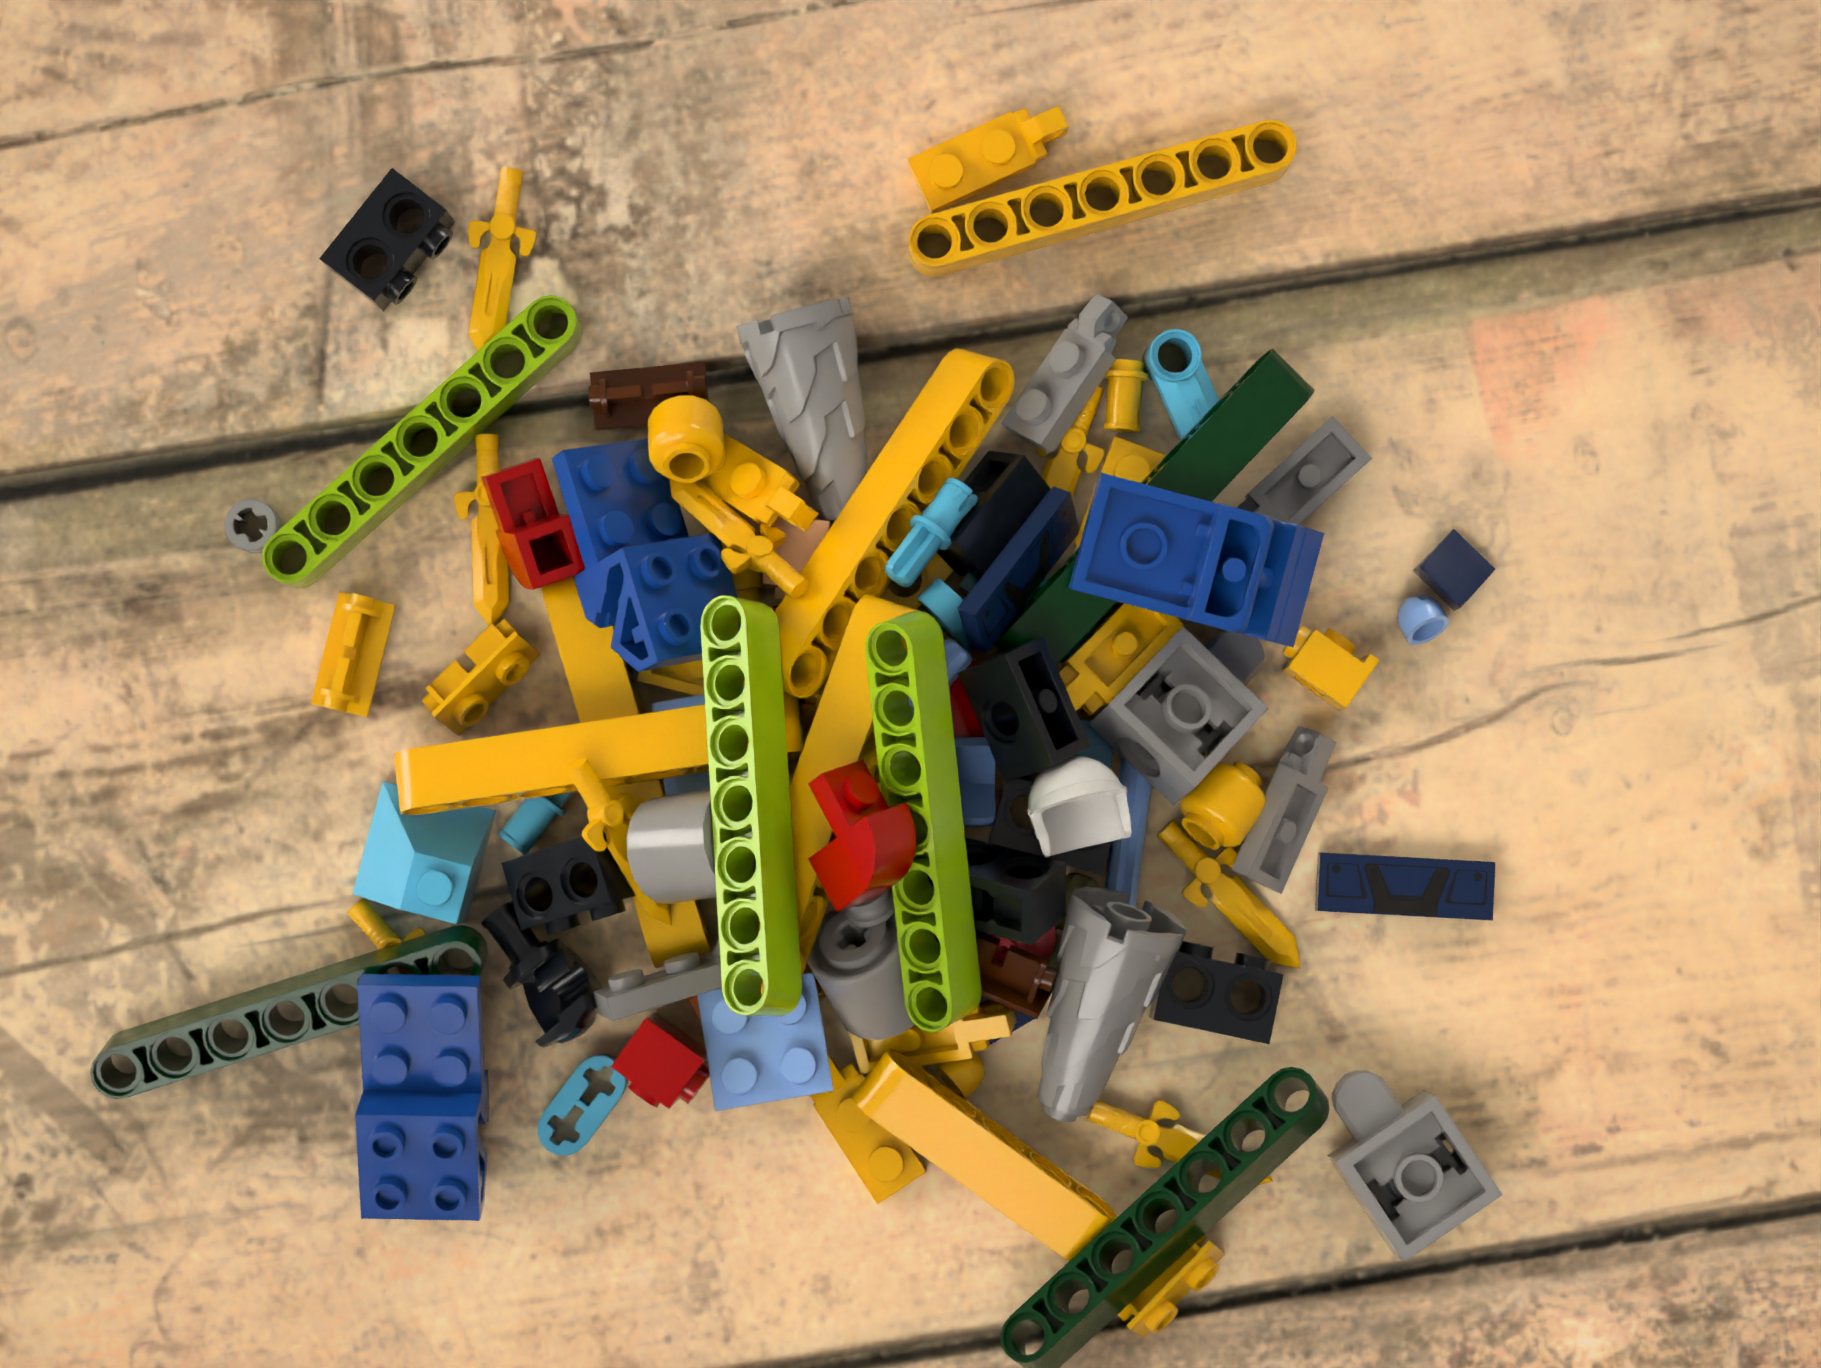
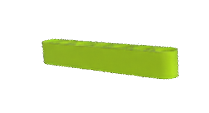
M553 295L542 296L528 305L270 537L264 545L262 553L263 566L268 575L276 581L294 588L309 587L325 575L475 439V435L481 434L576 348L581 340L582 326L571 305L563 298ZM553 313L565 315L568 318V326L562 336L557 339H545L539 335V326L544 317ZM507 352L523 354L525 363L520 374L507 379L497 375L496 365L502 355ZM468 390L480 393L481 405L475 414L465 418L455 416L453 404L460 393ZM422 429L435 430L438 442L433 452L423 457L413 456L410 448L413 436ZM378 468H390L394 475L392 488L384 495H371L367 486L369 476ZM335 507H347L351 518L347 529L339 535H328L324 525L328 512ZM302 545L307 556L305 566L296 574H285L281 565L282 555L291 546Z
M721 595L712 599L706 605L701 616L700 629L722 992L728 1007L739 1015L783 1016L793 1011L799 1003L802 993V975L779 622L773 609L764 603ZM745 680V686L742 691L743 682ZM749 739L748 749L746 751V742ZM751 799H752V801H753V802H752V809H751V811H750V810H749V808H750V801H751ZM755 859H756V870H755V872H754V871H753V865H754V861H755ZM758 921H760V931H759V933H757V923H758ZM762 981H763V984H764L763 995H761V983H762Z
M913 611L876 624L866 637L865 653L881 794L889 808L907 802L916 830V851L913 863L907 874L892 886L905 1006L908 1016L916 1026L924 1031L937 1032L974 1011L981 1001L982 989L944 638L941 627L934 617L926 612ZM901 635L906 640L908 652L902 644ZM908 696L913 702L914 711L909 705ZM914 755L920 763L921 770L916 765ZM921 816L926 821L927 828L924 826ZM927 875H929V877L931 878L934 887L929 882ZM934 934H935L936 937L938 938V940H939V942H940V945H939V943L936 941Z

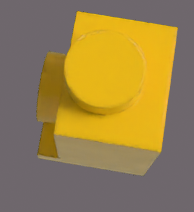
M1301 625L1298 629L1294 647L1285 646L1282 651L1285 656L1290 658L1282 672L1340 711L1347 708L1380 660L1371 653L1363 656L1360 660L1352 655L1357 649L1356 646L1332 629L1328 628L1322 634L1316 629L1311 631L1304 625Z

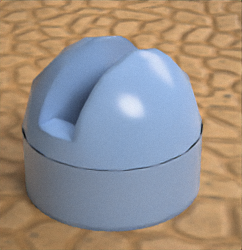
M1411 596L1399 606L1397 615L1399 628L1407 642L1411 645L1422 644L1434 639L1449 624V618L1443 608L1431 596Z

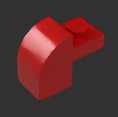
M533 458L481 476L499 530L495 531L498 541L513 574L524 588L535 590L577 575L585 570L569 514H559L540 458Z
M864 760L824 772L808 783L837 837L808 858L836 912L876 898L899 882L909 871L916 851L915 824L907 802L889 808Z

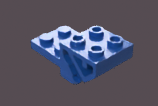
M648 438L567 449L553 456L551 459L585 567L584 571L573 576L586 619L599 628L615 626L611 649L638 672L702 660L700 625L701 616L706 605L712 599L721 595L738 597L730 570L721 558L723 550L721 541L712 533L689 536L680 505L671 496L669 479L657 472L649 460Z
M1099 473L1068 588L1219 629L1294 647L1324 533L1243 509Z
M361 974L357 984L363 1092L355 1113L361 1219L480 1221L485 1202L488 1154L482 1139L478 1135V1124H486L489 1121L490 1109L488 1070L484 1068L481 976Z

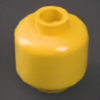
M678 395L664 400L653 409L648 419V455L654 469L664 477L681 483L699 481L718 469L724 458L723 419L713 404L706 399L696 396Z
M1218 762L1205 778L1181 799L1180 809L1184 816L1181 823L1184 829L1196 841L1210 849L1217 850L1221 846L1228 848L1239 846L1257 822L1266 803L1265 795L1260 789L1262 785L1260 776L1252 768L1241 762H1234L1232 766Z

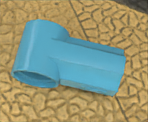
M1171 329L1164 331L1149 343L1144 351L1142 362H1144V372L1148 373L1149 379L1155 383L1178 438L1181 441L1219 399L1202 363V352L1196 338L1185 330ZM1169 343L1181 348L1186 358L1185 367L1182 372L1172 373L1163 369L1158 360V351L1161 345Z

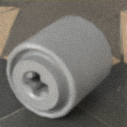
M710 789L655 797L640 804L630 819L626 842L627 859L632 876L641 891L654 902L666 904L716 898ZM751 799V801H750V808H749L750 811H751V809H752V802H753L752 799ZM755 859L754 865H753V871H754V872H755V870H756V859Z
M834 909L827 913L822 919L807 963L845 1029L859 1038L881 1040L900 1035L915 1026L908 1016L905 1006L895 912L884 922L871 927H858L852 924L845 914V909L836 912Z

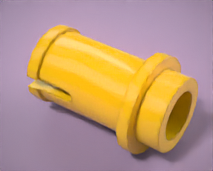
M1116 359L1104 377L1108 379L1103 430L1125 433L1141 432L1143 381L1149 380V374L1143 372L1144 362Z

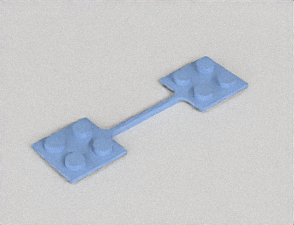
M702 694L651 703L653 712L704 705L705 696ZM709 772L663 779L666 796L710 789ZM814 973L802 975V993L799 1003L793 1011L783 1016L739 1015L732 1011L724 1001L722 988L697 995L715 1111L834 1091Z

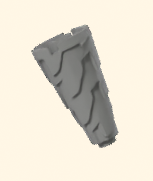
M849 297L771 315L769 320L758 322L757 319L736 326L739 341L744 349L748 363L762 388L775 425L785 446L789 449L798 474L808 488L814 507L819 513V520L830 521L831 526L867 473L868 457L864 434L865 414L857 365L858 350L853 318L854 312Z
M1081 887L1074 889L1068 902L1067 917L1055 961L1060 964L1059 972L1046 1015L1051 1019L1041 1062L1042 1077L1037 1093L1038 1099L1044 1104L1043 1111L1048 1116L1059 1121L1075 1122L1077 1116H1086L1091 1106L1095 1104L1102 1094L1120 1054L1123 1055L1130 1046L1146 1007L1148 1008L1157 997L1186 933L1185 926L1178 918L1145 900L1142 910L1128 905L1131 894L1099 887Z

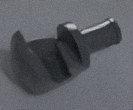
M512 901L496 909L481 922L484 929L488 930L512 963L509 967L510 972L503 978L504 983L510 990L523 985L529 1008L545 1033L535 1042L544 1048L556 1043H565L583 1035L593 1025L595 1016L598 1013L593 991L603 989V987L578 954L569 947H565L560 938L549 943L547 941L540 942L531 929L521 931Z

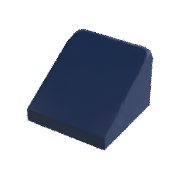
M1453 529L1413 569V572L1455 611L1469 600L1493 573L1495 568Z

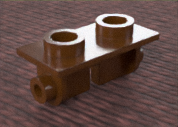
M705 362L590 372L589 401L590 407L593 409L595 430L648 426V419L653 409L664 400L678 395H692L709 401Z
M975 930L982 989L981 995L1000 1003L1009 1011L1024 1013L1038 1019L1053 992L1059 970L1049 966V959L1039 957L1014 945H1011L1008 949L1005 960H999L994 956L1000 939Z

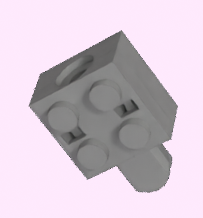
M1183 626L1120 693L1104 707L1089 725L1174 806L1205 778L1269 709L1246 687L1262 667L1265 657L1262 644L1255 637L1222 630L1204 646ZM1140 689L1142 692L1138 695L1136 692ZM1203 752L1207 754L1205 757L1201 755Z
M1354 1070L1344 1074L1336 1082L1332 1091L1333 1107L1354 1138L1327 1156L1392 1253L1403 1262L1503 1195L1436 1095L1423 1090L1401 1105L1384 1079L1367 1070ZM1446 1139L1453 1151L1449 1152L1442 1141Z

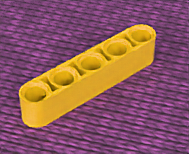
M888 1049L852 1095L855 1104L872 1120L1068 1261L1074 1258L1118 1217L1116 1212L1097 1194L911 1059L894 1049Z

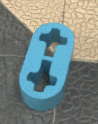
M937 577L917 597V600L926 612L935 618L941 629L970 654L974 649L968 645L958 612V607L963 599Z
M597 1054L585 1059L543 1112L538 1122V1136L542 1145L548 1151L556 1155L565 1156L578 1152L590 1141L622 1098L628 1086V1079L613 1068L611 1069L614 1073L611 1075L610 1082L616 1088L612 1094L603 1090L596 1095L591 1103L582 1098L592 1083L591 1079L586 1075L588 1069L591 1068L599 1071L605 1066L610 1067L616 1060L615 1057L609 1054ZM577 1105L584 1111L574 1127L580 1134L579 1139L575 1141L568 1137L561 1143L556 1141L553 1135L557 1128L551 1123L552 1117L555 1115L563 1119Z

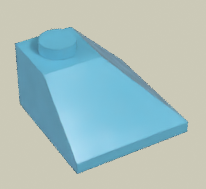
M383 781L352 894L396 909L449 923H467L496 810L478 806L422 815L400 814L397 785Z

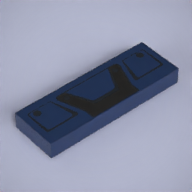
M1054 486L1048 491L959 605L958 612L970 648L987 654L1078 535L1080 528L1071 492Z
M1319 852L1317 858L1315 911L1493 921L1495 862Z

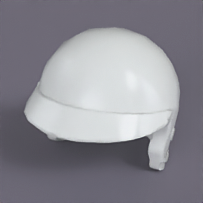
M1085 756L1070 757L1053 767L1042 770L1037 775L1030 790L1027 812L1045 857L1131 837V818L1126 793H1128L1127 787L1123 786L1113 771L1100 761Z

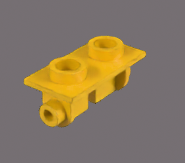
M339 591L310 704L368 718L396 605L377 601L374 598Z
M505 618L497 626L491 622L463 651L476 666L468 673L459 662L454 660L426 687L429 693L421 701L432 711L431 714L459 736L467 727L479 722L486 714L488 706L508 686L519 682L527 674L530 665L541 654L521 637V634Z
M1203 1235L1118 1314L1123 1321H1126L1132 1314L1135 1316L1126 1325L1131 1331L1142 1338L1150 1331L1153 1334L1159 1333L1177 1315L1178 1308L1175 1305L1191 1289L1194 1292L1200 1291L1216 1276L1220 1269L1217 1262L1225 1254L1210 1240L1201 1248L1200 1244L1207 1238L1206 1235Z

